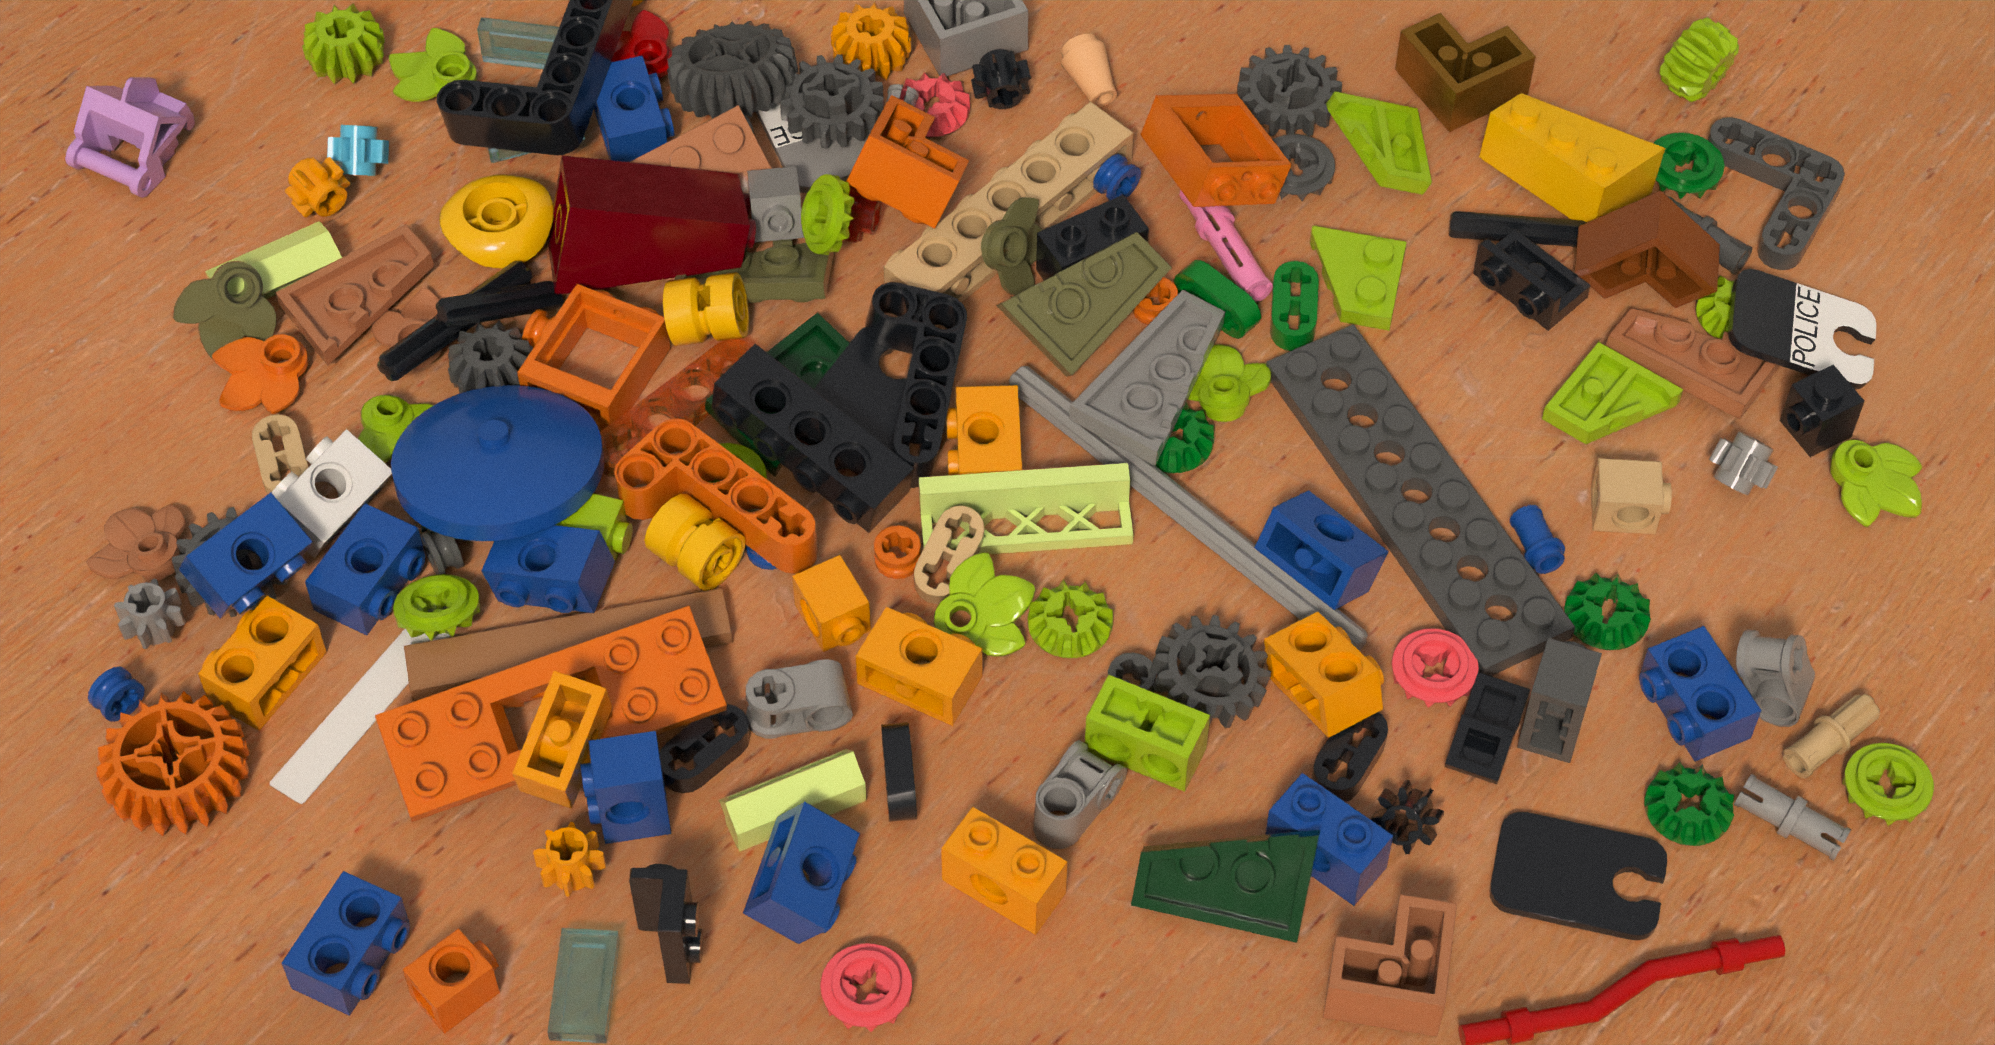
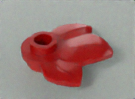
M646 10L640 11L632 23L631 31H622L611 62L643 56L648 74L657 73L659 79L668 74L667 69L669 68L668 59L672 56V51L667 46L669 39L668 27L653 13Z

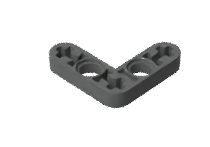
M1727 117L1717 120L1711 127L1708 141L1721 152L1725 167L1785 191L1763 229L1757 250L1759 258L1765 265L1777 270H1789L1796 267L1802 260L1838 197L1845 175L1843 166L1828 155L1741 119ZM1728 139L1734 140L1732 144H1727L1725 142H1727ZM1751 147L1756 148L1754 155L1749 154ZM1767 154L1779 155L1786 160L1787 165L1782 167L1771 166L1762 157ZM1796 166L1801 167L1799 174L1794 173ZM1818 176L1825 178L1822 182L1816 181ZM1798 205L1810 209L1814 216L1808 219L1798 218L1792 215L1788 208ZM1787 232L1792 235L1790 244H1787L1784 249L1777 247L1784 233Z

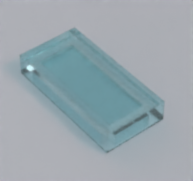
M481 17L477 32L483 62L543 70L559 27Z
M561 929L547 1030L550 1041L607 1043L620 944L618 931Z

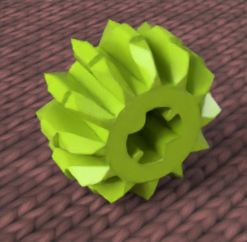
M354 3L346 10H339L334 4L332 12L328 14L316 12L314 22L305 24V38L303 39L304 45L302 48L305 59L308 60L309 65L312 66V70L315 71L318 78L328 76L333 84H336L342 78H348L354 84L357 75L372 76L373 66L383 64V44L385 43L382 28L379 27V23L376 22L370 10L359 12Z
M1708 17L1694 21L1689 29L1683 30L1679 39L1673 42L1671 50L1664 56V63L1660 66L1659 72L1661 81L1668 85V89L1680 98L1684 97L1690 102L1705 98L1710 90L1716 88L1718 82L1725 77L1727 70L1734 64V58L1739 51L1738 39L1729 33L1730 30L1719 22L1715 23Z

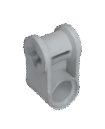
M1745 630L1740 637L1737 647L1736 665L1740 677L1743 678L1745 687L1761 709L1759 718L1779 727L1795 725L1800 719L1815 679V672L1807 655L1804 637L1791 634L1787 639L1763 637L1759 631Z
M817 660L804 665L765 669L756 672L749 678L746 684V700L749 704L746 709L749 729L755 735L765 739H775L781 736L811 731H831L846 725L853 716L842 665L834 660ZM767 683L770 684V693H765V684ZM771 715H776V723L774 725L771 724Z
M1081 740L1074 742L1063 755L1058 766L1044 783L1039 786L1036 792L1033 826L1036 838L1043 845L1053 849H1064L1075 844L1098 814L1107 808L1117 796L1125 781L1127 768L1118 763L1114 766L1108 764L1088 751V744ZM1063 811L1068 814L1064 816H1057L1051 814L1050 812Z

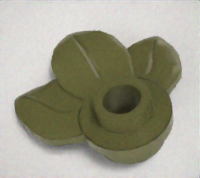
M1021 197L1015 200L1008 208L1003 219L993 222L987 228L981 241L982 257L985 264L990 269L997 270L1002 288L1014 296L1034 286L1030 265L1036 261L1037 232L1042 231V229L1034 224L1039 208V200L1031 197Z
M231 261L223 264L215 271L211 279L191 282L177 298L173 310V319L175 321L185 324L199 323L198 331L201 343L211 358L212 354L219 348L241 339L245 335L265 341L273 336L276 326L275 310L262 296L263 283L260 274L251 265L241 261ZM235 277L242 278L244 281L242 292L236 295L229 294L227 289L228 282Z

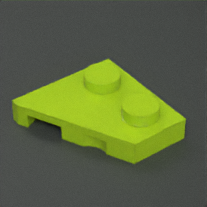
M1312 225L1310 245L1312 250H1316L1322 264L1321 274L1327 289L1334 295L1333 305L1340 322L1390 331L1406 241Z
M1598 342L1545 406L1542 420L1582 443L1588 444L1676 407L1680 402L1683 389Z

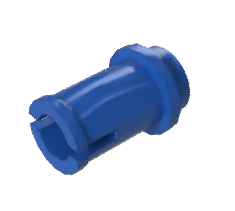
M1528 505L1514 512L1510 517V524L1515 529L1526 551L1524 558L1532 569H1535L1540 574L1550 573L1558 569L1565 559L1563 555L1565 553V546L1560 539L1553 537L1541 509L1537 505Z

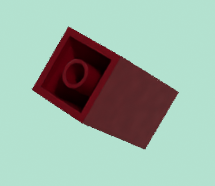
M562 155L553 203V223L547 238L554 292L569 294L577 284L595 290L675 278L677 275L686 274V276L741 268L745 249H752L754 246L756 223L754 219H749L748 217L750 198L749 194L742 192L739 174Z

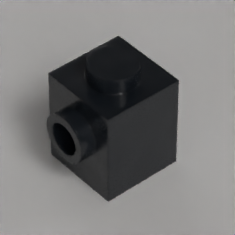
M1833 364L1791 385L1780 422L1809 457H1812L1852 437L1865 400Z

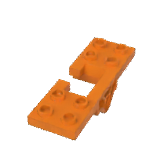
M690 606L375 715L411 821L423 819L517 785L512 772L521 750H518L504 709L524 707V702L543 698L553 671L607 688L612 710L600 739L656 731V735L725 711L727 705Z

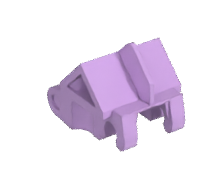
M130 77L123 89L116 86H86L74 129L76 138L67 149L66 163L68 166L78 170L85 167L128 186L130 192L141 198L146 197L166 177L163 166L175 154L174 149L179 143L176 136L181 132L182 128L190 131L194 127L193 113L187 106V103L159 92L156 79L152 77ZM124 140L140 149L138 157L140 166L136 169L99 152L101 150L111 152Z

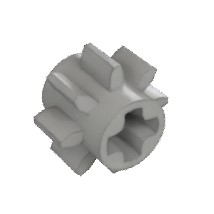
M1738 431L1733 442L1720 438L1709 458L1710 461L1720 465L1713 477L1745 495H1749L1754 484L1766 489L1778 469V466L1768 462L1774 449Z
M153 579L150 583L146 582L135 586H128L129 591L125 595L124 602L114 604L120 620L118 626L123 638L127 640L136 635L143 649H147L150 645L172 642L171 637L175 632L176 626H182L186 623L180 608L182 603L176 588L164 592L159 586L157 579Z

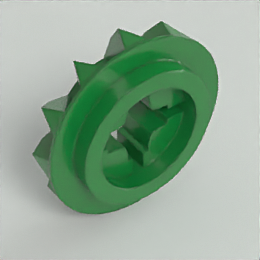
M1672 133L1660 137L1654 142V144L1665 148L1655 179L1659 183L1660 191H1676L1681 200L1687 193H1692L1696 197L1701 198L1706 190H1716L1723 176L1725 164L1721 152L1710 141L1695 134ZM1694 160L1692 171L1688 169L1682 173L1675 171L1676 165L1682 167Z
M1187 402L1185 403L1172 432L1183 429L1182 440L1174 436L1168 439L1156 464V467L1162 472H1187L1202 465L1208 459L1214 446V425L1208 423L1204 410L1194 411L1189 408Z
M1595 573L1587 581L1581 582L1577 580L1573 590L1567 596L1564 607L1565 614L1575 626L1573 634L1582 642L1603 650H1620L1636 644L1645 635L1651 620L1649 612L1650 599L1643 598L1639 592L1638 583L1629 585L1622 582L1618 573L1612 578H1601ZM1612 599L1613 603H1615V612L1612 617H1609L1607 624L1602 623L1604 618L1602 606L1605 601Z
M1679 762L1671 770L1666 772L1659 770L1645 794V811L1652 826L1665 838L1682 845L1700 846L1716 841L1725 834L1734 817V794H1729L1724 787L1723 776L1714 778L1706 773L1703 765L1692 769L1684 768ZM1681 793L1687 798L1703 795L1699 810L1690 806L1686 809L1682 808L1676 813L1682 798Z

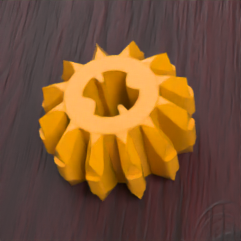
M876 1L870 8L864 9L855 3L852 13L840 12L837 24L833 26V31L830 35L833 58L840 54L843 56V64L847 65L855 59L861 60V72L873 68L875 75H879L886 81L890 70L902 71L905 59L909 58V52L912 49L906 17L897 16L894 6L883 10L879 9Z

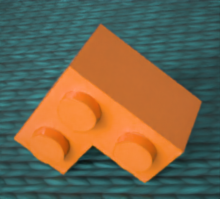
M891 95L871 130L846 182L856 188L863 197L872 201H881L899 210L908 220L918 224H926L935 229L969 160L925 138L935 119L934 116Z

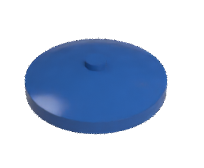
M518 385L475 389L457 394L435 404L407 426L395 445L391 459V472L396 495L404 510L419 524L434 532L469 541L514 539L554 526L571 516L587 502L596 490L604 470V453L599 428L591 415L582 406L561 394L546 389Z

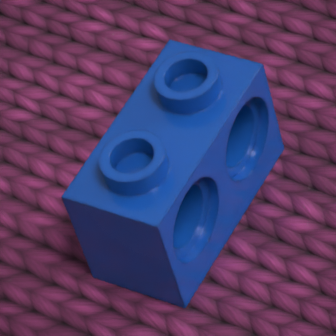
M1705 626L1647 649L1639 675L1641 689L1650 702L1657 703L1667 719L1668 729L1672 738L1678 745L1685 746L1695 762L1751 739L1761 709ZM1674 672L1684 673L1688 677L1679 676ZM1701 714L1711 715L1717 720L1708 719Z
M343 871L281 963L291 989L350 1016L360 999L366 1000L373 993L379 980V970L390 953H397L408 937L410 923L402 897ZM377 918V920L369 926L356 927V925L363 919ZM335 964H347L340 972L334 974L325 973L329 967Z

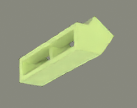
M318 221L227 262L241 261L255 268L262 279V296L265 299H269L276 295L275 292L342 258L329 231ZM223 264L205 271L207 278L211 279L215 271ZM240 277L232 278L227 285L229 294L236 295L242 292L244 281Z
M845 749L722 798L719 802L725 815L728 830L740 852L768 841L776 818L797 805L806 802L827 815H832L866 801V786L854 751Z

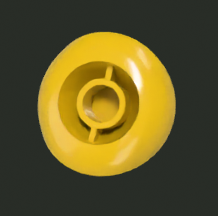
M515 175L485 176L469 182L448 199L440 211V227L450 244L471 261L489 268H504L513 261H522L524 263L542 249L553 223V201L547 189L535 180Z

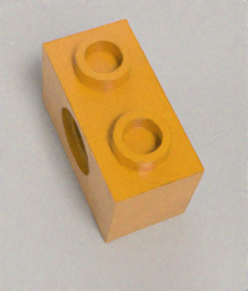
M1018 385L956 387V408H948L946 416L947 439H957V450H948V475L1022 470Z
M889 607L884 609L855 655L857 684L951 726L956 722L983 677L982 648L976 646L972 640L961 634H948L928 625L925 620L913 613L902 614ZM917 660L931 661L930 663L923 665L913 663Z
M553 671L512 772L519 791L571 809L573 808L582 785L580 765L591 762L588 741L600 739L612 710L607 688Z
M974 807L970 809L941 848L942 880L1034 935L1038 933L1066 894V860Z

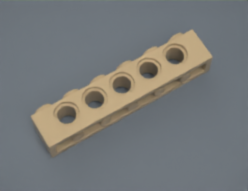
M1089 102L1076 114L1071 113L1067 115L1057 129L1042 141L1037 140L1033 142L1025 154L1012 165L998 170L991 181L974 195L970 194L964 197L953 212L938 222L935 229L928 226L921 237L909 247L895 252L884 266V284L896 282L950 295L962 303L998 273L997 270L990 269L982 257L981 241L987 228L993 222L1002 220L1010 205L1021 197H1031L1039 200V208L1034 224L1042 230L1060 223L1097 193L1093 187V181L1099 168L1107 159L1113 155L1122 154L1128 160V165L1132 164L1133 132L1092 102Z

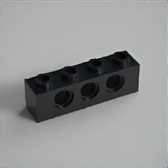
M754 344L714 383L712 409L719 421L729 429H738L751 439L756 449L770 461H779L793 473L796 481L804 489L812 493L818 492L832 503L836 513L850 524L857 523L870 533L909 493L914 471L910 464L757 344ZM773 407L779 412L767 414L759 410V408ZM810 437L819 443L816 445H806L798 439ZM851 469L859 475L847 477L840 474L838 470Z

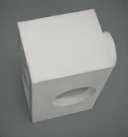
M347 429L334 442L326 436L307 456L306 460L311 465L299 477L294 472H290L272 491L275 498L313 541L307 552L314 558L347 526L365 503L368 504L383 489L392 475L391 468ZM328 482L336 488L339 497L328 499L321 496L315 488V483Z

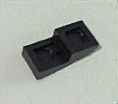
M1478 672L1466 709L1461 716L1447 756L1445 767L1498 784L1521 721L1530 689Z

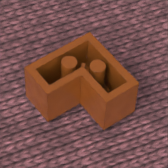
M1658 191L1579 226L1574 273L1590 284V287L1604 299L1646 282L1674 308L1717 292L1720 244L1662 191Z

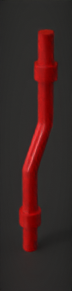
M1780 935L1739 942L1734 937L1713 941L1710 944V948L1649 959L1590 1000L1535 1011H1529L1527 1007L1504 1010L1501 1012V1017L1459 1025V1038L1462 1045H1480L1506 1040L1511 1045L1531 1041L1534 1038V1034L1599 1022L1656 981L1713 970L1718 975L1742 971L1745 964L1784 957L1786 952L1785 944Z

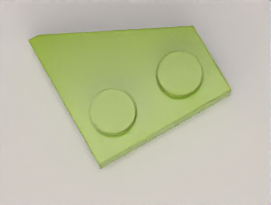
M1334 91L1326 103L1327 110L1378 185L1423 195L1431 185L1432 180L1418 108Z

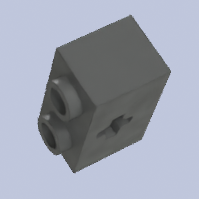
M1551 638L1547 639L1517 748L1567 763L1571 762L1602 653L1589 650L1576 642H1561Z

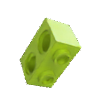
M1108 675L1086 717L1085 743L1088 744V751L1095 756L1115 764H1121L1127 769L1185 792L1207 749L1210 715Z

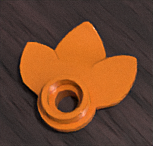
M277 334L267 338L265 341L253 337L241 338L219 348L212 354V359L217 365L232 374L220 395V406L234 411H245L255 408L262 403L271 414H276L286 409L298 396L300 391L298 378L305 372L308 366L309 359L304 345L290 335ZM282 360H288V361L283 362V363H278V362H280V361H282Z

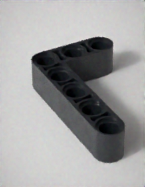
M569 0L537 87L473 80H455L443 86L437 94L436 101L450 139L455 143L467 146L547 155H565L577 149L584 138L633 0Z

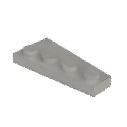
M1182 290L1070 405L1069 420L1156 466L1223 327L1225 311Z

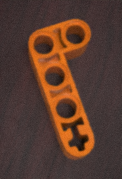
M674 418L660 423L616 464L614 474L618 498L624 501L626 515L633 519L645 520L653 518L659 509L671 498L678 494L687 493L712 512L713 520L720 518L743 535L746 545L777 569L785 573L797 574L811 568L817 560L816 523L813 515L781 489L695 425L684 419ZM677 451L682 452V453H678V454H671V453L677 452ZM713 480H722V481L716 482V483H711V482H709V481H713ZM641 484H645V485H646V486H643V487H635L636 485H641ZM754 508H755V509H761V510L755 511V512H748V511H747V510L754 509Z

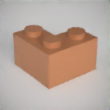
M1400 894L1393 924L1391 945L1336 936L1329 969L1323 1018L1437 1037L1446 1003L1457 903Z

